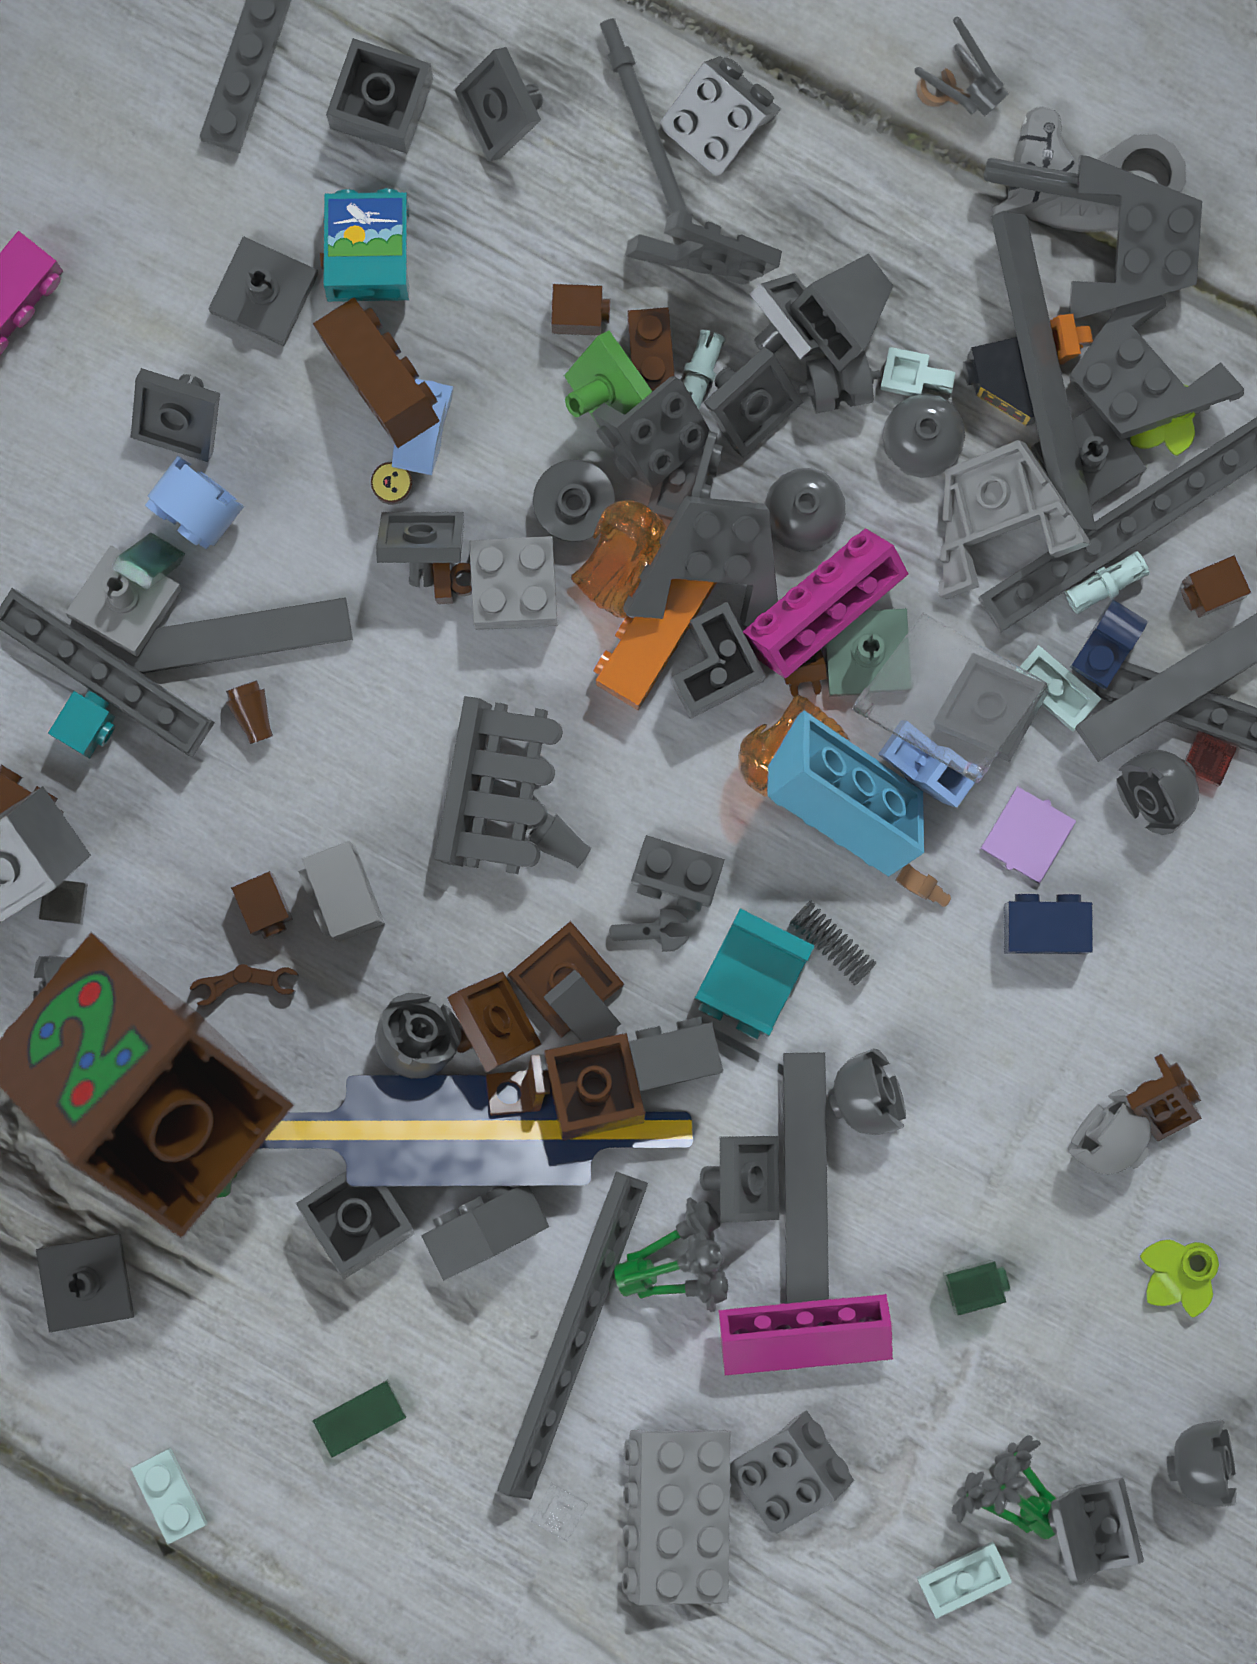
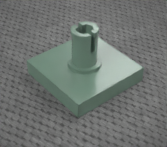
M907 608L867 610L826 644L829 697L912 691Z

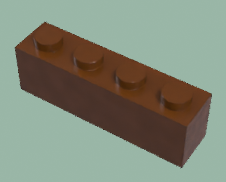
M355 297L313 323L332 357L397 448H400L440 422L432 407L438 403L436 397L425 381L419 385L416 383L415 380L419 378V375L408 357L405 356L402 359L397 357L401 350L391 334L387 331L381 335L379 331L384 327L371 307L363 310Z

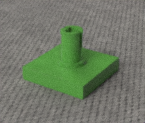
M610 330L597 336L564 375L574 390L565 398L566 407L574 417H580L587 412L591 414L603 403L625 415L652 393V390Z

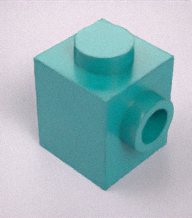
M88 690L86 695L82 696L73 691L48 734L90 759L97 746H105L115 730V725L112 724L115 716L106 710L110 703Z

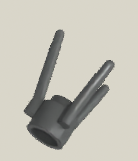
M955 17L953 23L977 62L976 64L960 44L954 46L956 53L976 78L966 89L971 96L969 98L921 67H916L914 72L926 82L963 105L971 115L978 109L985 117L1009 93L1002 87L1004 84L993 72L961 18Z

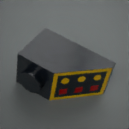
M1017 337L971 347L967 355L968 361H963V371L967 385H974L976 396L1023 425L1034 424L1035 417Z

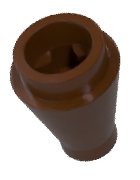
M257 680L226 691L229 698L226 704L245 732L250 744L273 736L270 728L265 688L260 689Z

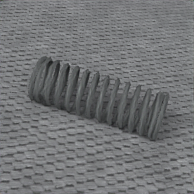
M812 900L809 901L789 924H792V927L795 926V930L800 929L806 924L801 931V935H804L813 927L806 936V940H809L817 934L811 942L812 945H815L824 937L817 946V950H820L829 943L822 952V956L835 947L828 956V961H830L840 953L833 962V966H836L847 956L839 966L838 971L843 970L852 962L844 972V976H847L858 966L849 978L851 983L857 985L877 962L871 959L865 964L869 959V955H865L859 960L864 953V949L859 950L853 955L859 947V944H855L848 950L853 943V939L848 940L842 945L848 937V934H844L837 940L842 933V929L837 930L831 935L837 927V924H833L826 930L832 919L826 920L819 926L825 919L826 914H822L815 920L821 912V909H817L808 916L815 907V903H812Z

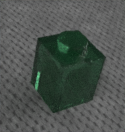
M993 1260L943 1272L953 1313L957 1316L1007 1303L1004 1293L1010 1291L1009 1280L1005 1268H997L996 1262Z

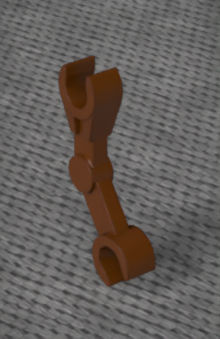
M241 964L224 975L197 979L190 986V990L197 989L204 984L210 987L211 995L208 999L197 1002V1005L209 1006L230 988L240 983L248 982L273 986L278 993L291 995L296 990L283 989L279 984V979L285 973L299 976V974L289 967H282L274 972L251 968L248 965Z

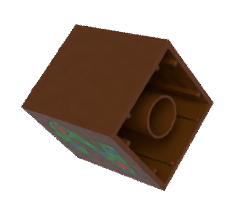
M92 932L75 952L62 963L58 972L17 1020L5 1030L0 1038V1088L72 1166L181 1239L294 1106L281 1091L196 1010Z

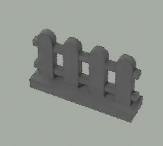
M464 696L434 860L448 865L463 867L464 858H467L465 866L479 868L480 860L507 864L506 872L519 875L520 867L530 868L539 862V848L535 844L525 841L527 826L538 827L545 823L548 811L544 804L532 800L535 785H548L555 777L553 765L546 760L540 759L542 744L553 745L558 743L563 734L561 725L555 720L547 718V710L535 708L534 716L507 712V704L495 702L494 710H492V704L481 698ZM489 736L487 751H484L486 738ZM502 738L529 742L527 757L500 753ZM479 776H481L480 789L477 792ZM500 779L522 783L519 798L492 794L494 780ZM474 817L472 832L470 833L471 819ZM487 819L514 823L512 839L485 835Z

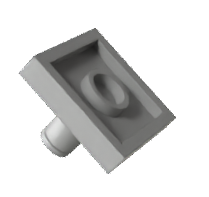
M110 545L67 609L66 614L73 621L138 657L182 591L179 583Z

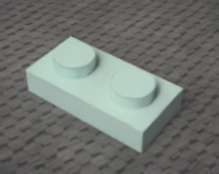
M1039 645L1015 671L1047 685L1049 693L1042 706L1072 732L1077 724L1082 722L1101 700L1096 693Z
M171 1448L131 1468L167 1544L208 1524Z
M993 1541L916 1577L936 1619L1012 1583Z

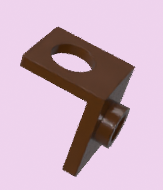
M540 1054L531 1055L526 1071L486 1075L491 1116L540 1111L544 1095L550 1094L549 1074L547 1069L542 1070ZM505 1082L514 1083L520 1088L521 1097L513 1104H505L497 1097V1088Z

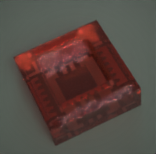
M1198 731L1185 760L1192 765L1197 778L1219 787L1237 748Z

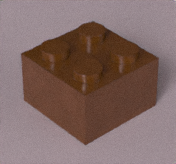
M627 1033L544 1050V1060L549 1074L550 1088L562 1141L644 1123L645 1112Z

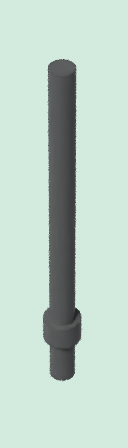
M607 19L600 23L610 51L607 57L613 72H618L671 214L678 210L688 213L633 66L636 62L630 47H625L615 19Z

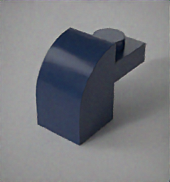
M1112 599L1089 633L1087 641L1070 668L1101 688L1106 689L1129 652L1137 643L1148 621Z

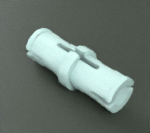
M704 329L700 331V337L691 362L686 363L683 370L684 374H686L683 383L698 410L702 404L708 384L714 382L716 373L713 370L721 347L725 342V337L714 332L712 338L710 336L711 331Z
M1136 551L1108 568L1102 566L1097 569L1094 576L1067 589L1065 595L1074 612L1079 614L1107 597L1113 599L1118 596L1121 589L1136 580L1148 576L1150 571L1141 554Z

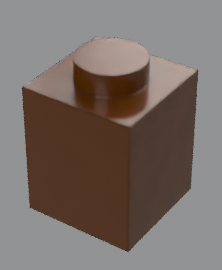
M553 284L552 334L601 335L602 323L610 324V299H603L602 286Z
M1235 555L1189 574L1182 581L1185 587L1181 588V594L1187 608L1190 611L1195 610L1198 618L1241 601L1251 593Z
M270 871L231 888L250 934L254 936L262 934L263 939H267L287 930L284 923L293 920L273 873Z

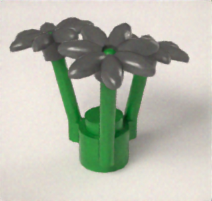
M1027 1435L1018 1445L1013 1442L1010 1443L1007 1447L1008 1452L995 1457L994 1461L997 1465L994 1468V1475L996 1480L987 1479L981 1483L984 1472H978L976 1475L973 1472L969 1473L966 1477L965 1487H960L957 1490L959 1499L952 1507V1513L956 1515L957 1522L961 1523L966 1512L972 1514L974 1509L979 1510L983 1508L1017 1525L1025 1533L1033 1531L1042 1539L1053 1537L1055 1533L1050 1526L1049 1510L1052 1501L1056 1497L1045 1488L1030 1467V1460L1033 1457L1030 1452L1041 1444L1040 1441L1033 1440L1032 1436ZM1022 1471L1026 1477L1018 1476L1019 1472ZM1030 1482L1039 1496L1033 1495L1025 1499L1019 1494V1489ZM984 1489L989 1491L986 1495L982 1494ZM1007 1501L1021 1507V1517L1005 1509Z

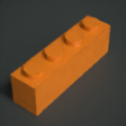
M672 579L663 619L634 617L633 619L630 616H626L615 634V637L620 639L613 653L606 650L593 672L599 675L596 679V685L639 711L688 631L690 620L696 618L717 582Z

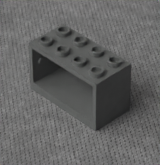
M43 786L0 813V922L56 888L91 856Z

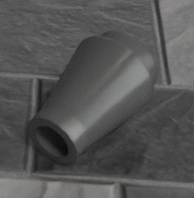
M548 813L545 823L541 826L533 827L527 837L541 852L566 861L576 868L583 863L591 850V847L585 844L557 814L553 817Z

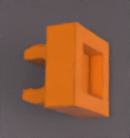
M1073 314L1058 315L1050 320L1060 365L1080 355V349L1083 348V344L1093 342L1090 326L1076 327Z

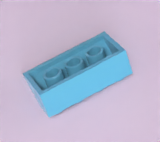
M806 711L798 714L768 766V797L778 806L784 807L801 818L807 825L816 828L831 838L837 845L846 848L861 858L867 865L873 866L888 877L924 853L923 791Z

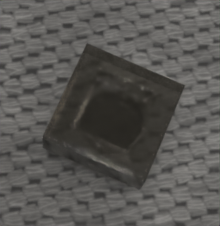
M66 880L61 882L56 888L42 896L39 919L83 925L88 884Z

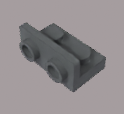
M645 835L631 884L638 886L636 892L638 894L657 900L661 899L662 893L678 898L677 906L700 912L702 906L711 907L725 859Z

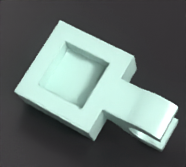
M889 347L881 390L914 396L922 394L924 386L937 392L951 394L955 372L928 367L930 357L928 354Z

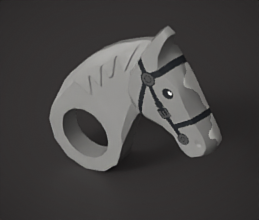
M1037 107L1026 114L1013 162L1078 174V164L1065 147L1061 138V119L1055 110ZM1156 134L1133 135L1097 158V160L1122 169L1124 161L1133 155H1153L1161 160L1167 168L1169 177L1167 187L1181 192L1186 184L1185 160L1175 144ZM1009 186L1008 199L992 207L994 215L1002 211L1027 215L1028 219L1058 229L1078 232L1118 230V206Z

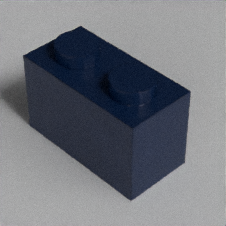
M1015 894V901H1009L1004 904V954H1089L1093 952L1092 902H1081V895L1059 894L1056 895V902H1040V894Z

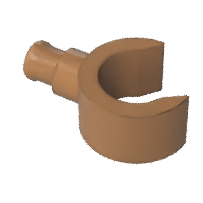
M945 68L941 72L943 82L969 98L971 96L956 86L955 76L949 69ZM920 78L916 86L917 95L925 105L939 107L947 101L958 105L957 101L946 94L941 97L932 95L928 91L924 79Z
M909 863L902 868L895 879L897 883L923 899H929L932 902L936 901L942 907L947 906L951 900V896L943 892V888L937 885L938 881L929 874L927 876L923 875Z

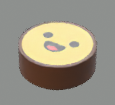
M386 462L378 466L373 472L371 487L379 501L388 505H397L404 502L410 496L413 481L408 470L392 467V462Z

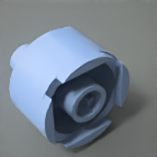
M177 456L148 494L150 499L145 506L163 520L167 519L173 524L179 522L181 526L177 531L193 544H199L207 549L210 545H216L242 511L244 505L237 502L233 495L202 471H194L189 467L191 464L188 461Z

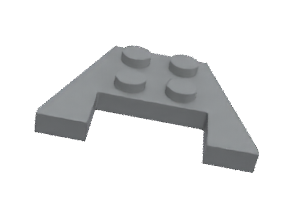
M1017 440L946 469L943 508L946 535L945 545L941 546L940 561L944 562L943 581H939L938 589L940 597L949 599L979 587L970 551L971 546L1040 519L1050 555L1057 558L1090 545L1089 538L1026 443Z

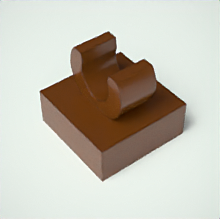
M463 562L452 567V563H433L434 593L437 605L453 604V592L459 596H469L472 594V586H460L456 583V578L459 574L471 573L470 564Z
M821 649L786 679L784 678L785 684H789L790 692L794 698L799 697L798 686L802 682H812L815 695L821 693L822 685L820 680L827 679L826 665Z

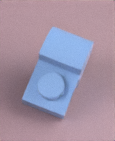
M416 379L415 381L419 385L425 380ZM425 381L438 401L432 407L440 422L400 448H397L394 444L392 467L432 475L441 448L443 424L452 400L453 386L439 384L434 381Z
M905 721L899 724L878 753L879 756L905 775L904 778L934 799L956 808L981 775V773L952 750L938 747Z

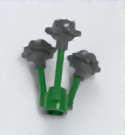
M691 1197L688 1198L685 1214L686 1220L677 1224L676 1230L639 1251L627 1254L626 1262L616 1264L614 1269L618 1289L624 1297L638 1294L639 1298L642 1299L652 1295L686 1293L687 1297L699 1296L700 1300L706 1303L707 1310L710 1312H715L716 1304L727 1299L728 1280L725 1277V1272L717 1271L723 1264V1256L720 1253V1246L717 1242H714L715 1234L713 1232L720 1227L721 1223L718 1221L717 1212L708 1201L697 1203ZM682 1238L685 1240L688 1238L689 1247L686 1254L680 1255L677 1261L654 1267L651 1260L644 1261L646 1257L677 1239ZM677 1270L683 1272L691 1271L692 1274L698 1276L696 1280H686L685 1284L652 1286L657 1283V1276Z

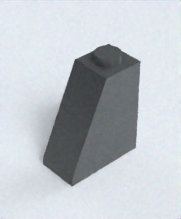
M867 254L811 283L789 308L840 372L867 347L894 285L873 258Z

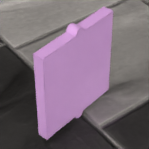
M1017 786L980 849L1005 863L1007 870L1015 869L1035 882L1040 883L1076 821L1052 807L1050 800L1042 801Z

